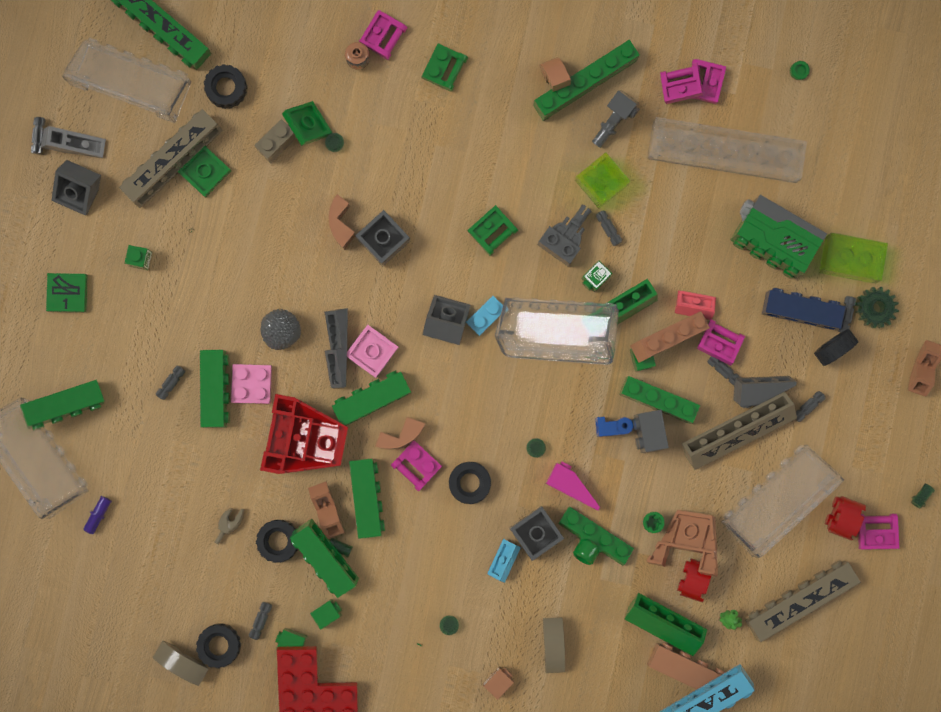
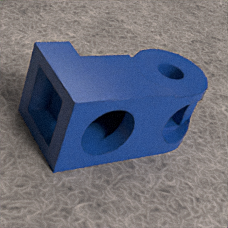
M605 417L595 418L597 437L624 435L630 433L633 429V422L629 418L624 417L610 422H605Z

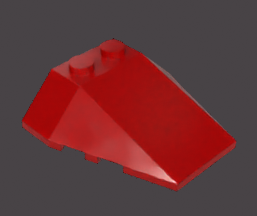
M275 394L272 408L273 416L260 471L283 474L341 466L348 427L295 397Z

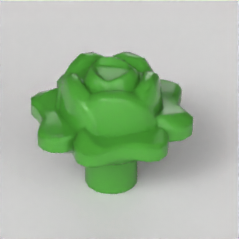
M726 610V612L720 613V622L727 629L736 630L737 627L742 626V619L738 617L736 610H731V612Z

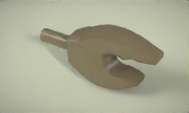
M229 508L222 514L218 523V529L221 532L214 543L219 545L225 533L229 535L238 528L243 519L244 509L239 511L234 521L229 520V515L233 508Z

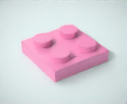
M367 324L347 351V357L377 378L399 347Z
M233 364L231 403L270 404L272 366Z

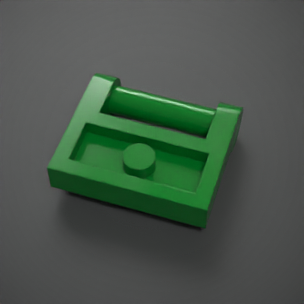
M438 43L421 77L452 92L453 84L463 63L467 62L468 57ZM453 58L457 61L447 81H444L442 78Z
M495 205L471 226L467 232L491 256L494 250L512 234L515 235L518 229ZM504 224L507 229L488 245L485 241Z

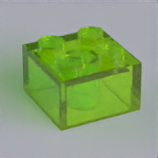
M606 152L575 178V182L598 209L603 207L630 183L627 176Z

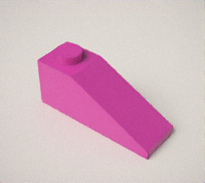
M562 461L560 464L555 463L545 484L595 510H599L600 506L575 472L570 470L572 466Z

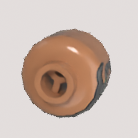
M354 42L345 50L346 62L351 68L360 70L368 65L370 54L364 44Z

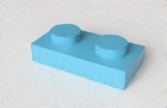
M492 296L466 323L480 336L506 311V308Z
M503 539L487 574L505 583L521 547Z

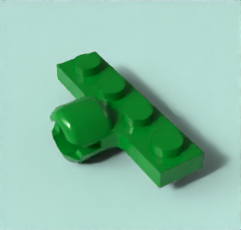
M570 506L566 509L558 523L578 536L579 543L574 549L573 555L584 564H593L601 552L624 566L634 550L633 547Z

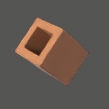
M498 667L483 683V686L498 700L514 683L513 675L508 669L504 668L502 670Z

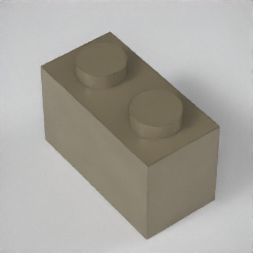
M281 119L254 146L271 164L296 139V136L291 128Z

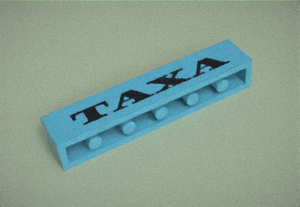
M741 664L660 712H719L725 708H731L738 700L751 696L755 691L754 683Z

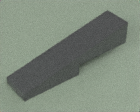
M348 308L325 311L331 348L330 350H325L331 388L346 387Z

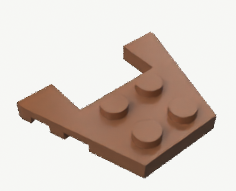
M677 510L665 530L664 537L661 541H658L655 546L656 550L652 556L649 555L647 562L652 565L665 567L670 548L703 553L698 572L717 577L716 518L712 515Z

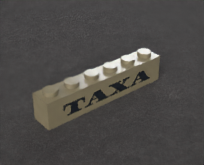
M202 109L200 112L195 113L186 125L180 127L172 138L166 140L164 145L158 151H155L150 156V159L140 165L134 174L126 178L119 188L135 205L141 208L191 158L214 140L223 130Z
M783 392L682 443L685 456L693 469L696 470L797 419L795 405L788 395Z
M839 560L833 563L831 569L826 572L822 570L814 575L815 578L811 581L805 580L801 582L796 590H788L781 595V599L777 601L771 600L765 604L766 608L761 611L757 609L748 614L749 618L745 619L756 640L759 642L766 640L861 583L849 562Z

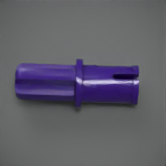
M100 496L94 510L90 511L91 515L83 528L85 532L94 534L100 521L105 518L104 514L112 502L110 499Z

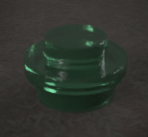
M331 133L326 137L325 145L329 151L338 152L344 146V139L338 133Z
M535 438L527 443L526 450L531 457L538 458L545 453L546 446L542 440Z
M448 615L441 619L440 630L442 633L453 635L458 631L459 622L454 616Z

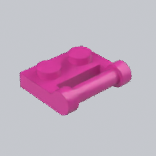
M378 10L359 42L379 54L382 58L389 60L391 51L402 33L406 32L407 26ZM393 26L396 30L383 49L380 45Z
M693 59L692 64L698 63L699 70L701 68L706 70L702 82L703 96L691 99L717 104L726 66Z
M698 63L692 64V67L676 71L660 72L664 102L666 104L703 96ZM693 74V77L669 82L671 79Z
M710 319L708 322L710 328L704 331L697 349L731 366L735 361L745 336L740 333L738 335ZM712 330L735 341V344L711 333Z
M415 441L390 465L393 469L400 471L414 484L418 492L442 467ZM404 459L408 460L425 477L419 480L401 462Z
M861 514L864 516V521L858 533L859 549H899L897 514H890L889 516H865ZM890 523L891 528L866 530V524Z

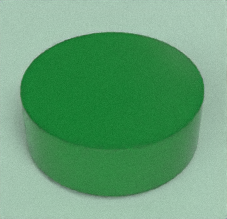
M797 61L790 67V75L795 80H803L809 75V65L804 61Z

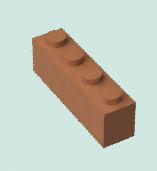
M700 311L630 345L638 363L702 333L710 327Z
M664 642L662 645L656 643L647 663L650 668L694 689H698L726 673L718 668H715V671L708 668L709 664L698 659L697 662L691 660V655L680 651L678 654L672 651L674 647Z

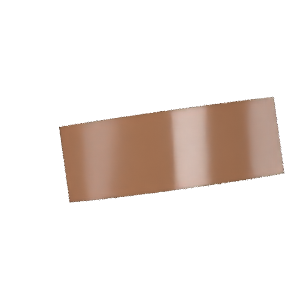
M559 57L539 65L546 83L549 82L553 92L571 85L569 74Z
M337 194L330 206L329 226L335 240L345 250L356 234L340 221L350 208V205Z
M929 340L924 342L911 372L908 391L926 397L935 385V369L941 361L940 344Z
M407 417L399 438L380 432L376 447L396 449L406 446L420 435L425 427V423Z
M327 482L309 487L310 498L317 511L320 527L325 536L329 539L345 533Z

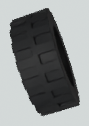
M222 64L209 70V73L205 76L204 91L215 106L222 107V109H230L243 102L247 94V84L239 69L234 68L232 65ZM230 78L233 80L235 89L230 95L224 96L218 93L216 85L220 79Z
M847 329L823 344L814 354L820 363L826 366L854 348L859 341L851 330Z
M476 462L459 464L453 469L449 477L451 494L455 499L464 504H475L482 501L488 495L491 488V478L488 471ZM468 473L475 474L479 479L478 489L471 493L464 491L460 485L461 478Z
M280 519L272 520L259 529L260 531L256 536L257 550L265 560L272 563H281L292 558L298 551L292 545L290 539L293 531L296 530L292 523ZM276 531L283 532L288 540L287 546L280 551L273 550L268 542L270 535Z
M223 623L214 624L204 629L196 642V652H198L199 659L211 668L226 667L240 653V636L230 625L227 626ZM222 636L227 640L228 650L225 654L215 655L210 651L209 643L212 638Z

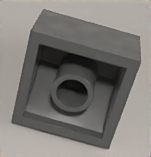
M66 160L55 171L51 201L86 216L99 191L101 175Z
M434 295L426 317L423 335L460 345L471 305Z

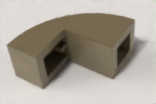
M562 617L543 618L545 672L563 673L565 672Z
M165 641L161 642L153 656V659L164 668L197 686L200 685L209 670L202 661L183 654L175 645Z

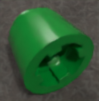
M650 512L643 519L645 530L652 534L658 533L664 528V518L658 512Z

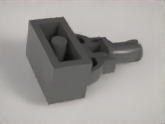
M618 90L607 105L614 112L606 123H601L602 128L592 140L600 148L610 135L617 133L614 129L622 119H632L640 110L638 108L639 103L622 90Z
M583 204L568 225L566 223L570 218L566 217L563 222L553 227L549 226L537 244L567 267L581 249L579 247L581 235L585 229L582 227L578 233L577 231L592 212L587 208L584 214L581 215L586 209V206Z

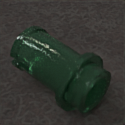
M924 483L916 496H912L911 503L919 509L925 507V502L935 490L930 485Z
M337 537L335 539L331 538L330 542L337 551L348 558L353 546L337 540Z

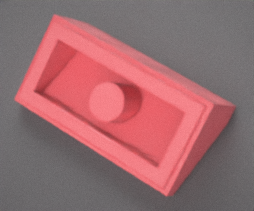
M678 290L675 313L692 316L701 311L705 319L710 320L715 313L716 297Z

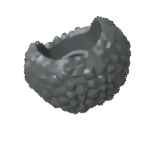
M277 309L269 312L262 319L261 335L263 341L271 349L284 350L300 338L301 328L299 321L291 312Z

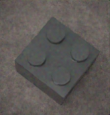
M384 210L355 235L357 240L382 267L410 242V237Z
M662 410L634 415L632 422L633 430H637L638 438H635L637 450L640 449L641 453L669 448Z
M542 506L509 528L532 561L564 539Z

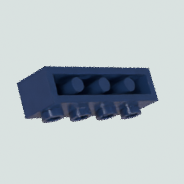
M772 288V290L766 292L762 315L835 331L842 327L846 306H841L838 301L829 300L828 302H823L819 297L810 296V298L802 297L803 294L797 292L787 294L779 288Z

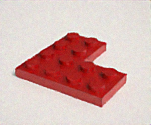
M317 646L277 647L279 712H358L357 682L318 683Z

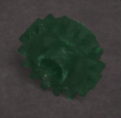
M872 287L870 292L868 290L863 291L864 296H858L860 302L855 304L858 307L855 313L860 315L858 320H863L864 326L871 324V328L874 329L878 325L880 329L884 328V324L886 326L890 325V320L896 319L893 314L899 312L898 309H895V306L899 303L893 301L896 297L895 295L889 296V289L883 292V287H879L877 291L875 287ZM875 303L880 307L879 312L875 311L873 307Z

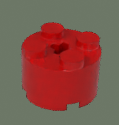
M836 496L832 503L834 508L832 513L827 515L825 525H828L829 533L852 541V535L857 536L864 521V516L861 513L862 510L866 511V505L844 496Z
M691 558L690 561L686 560L683 572L686 575L684 580H680L677 591L680 592V596L703 603L704 599L701 598V595L707 593L711 576L699 573L701 561Z

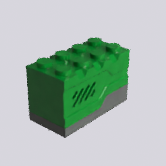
M759 195L754 201L748 199L744 202L740 209L742 221L730 240L734 242L733 245L741 250L745 247L751 251L750 255L756 259L762 257L767 260L766 264L773 269L779 267L783 270V274L791 279L794 277L796 279L806 272L827 233L766 197Z

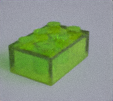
M830 233L825 238L819 273L876 284L882 281L888 243Z

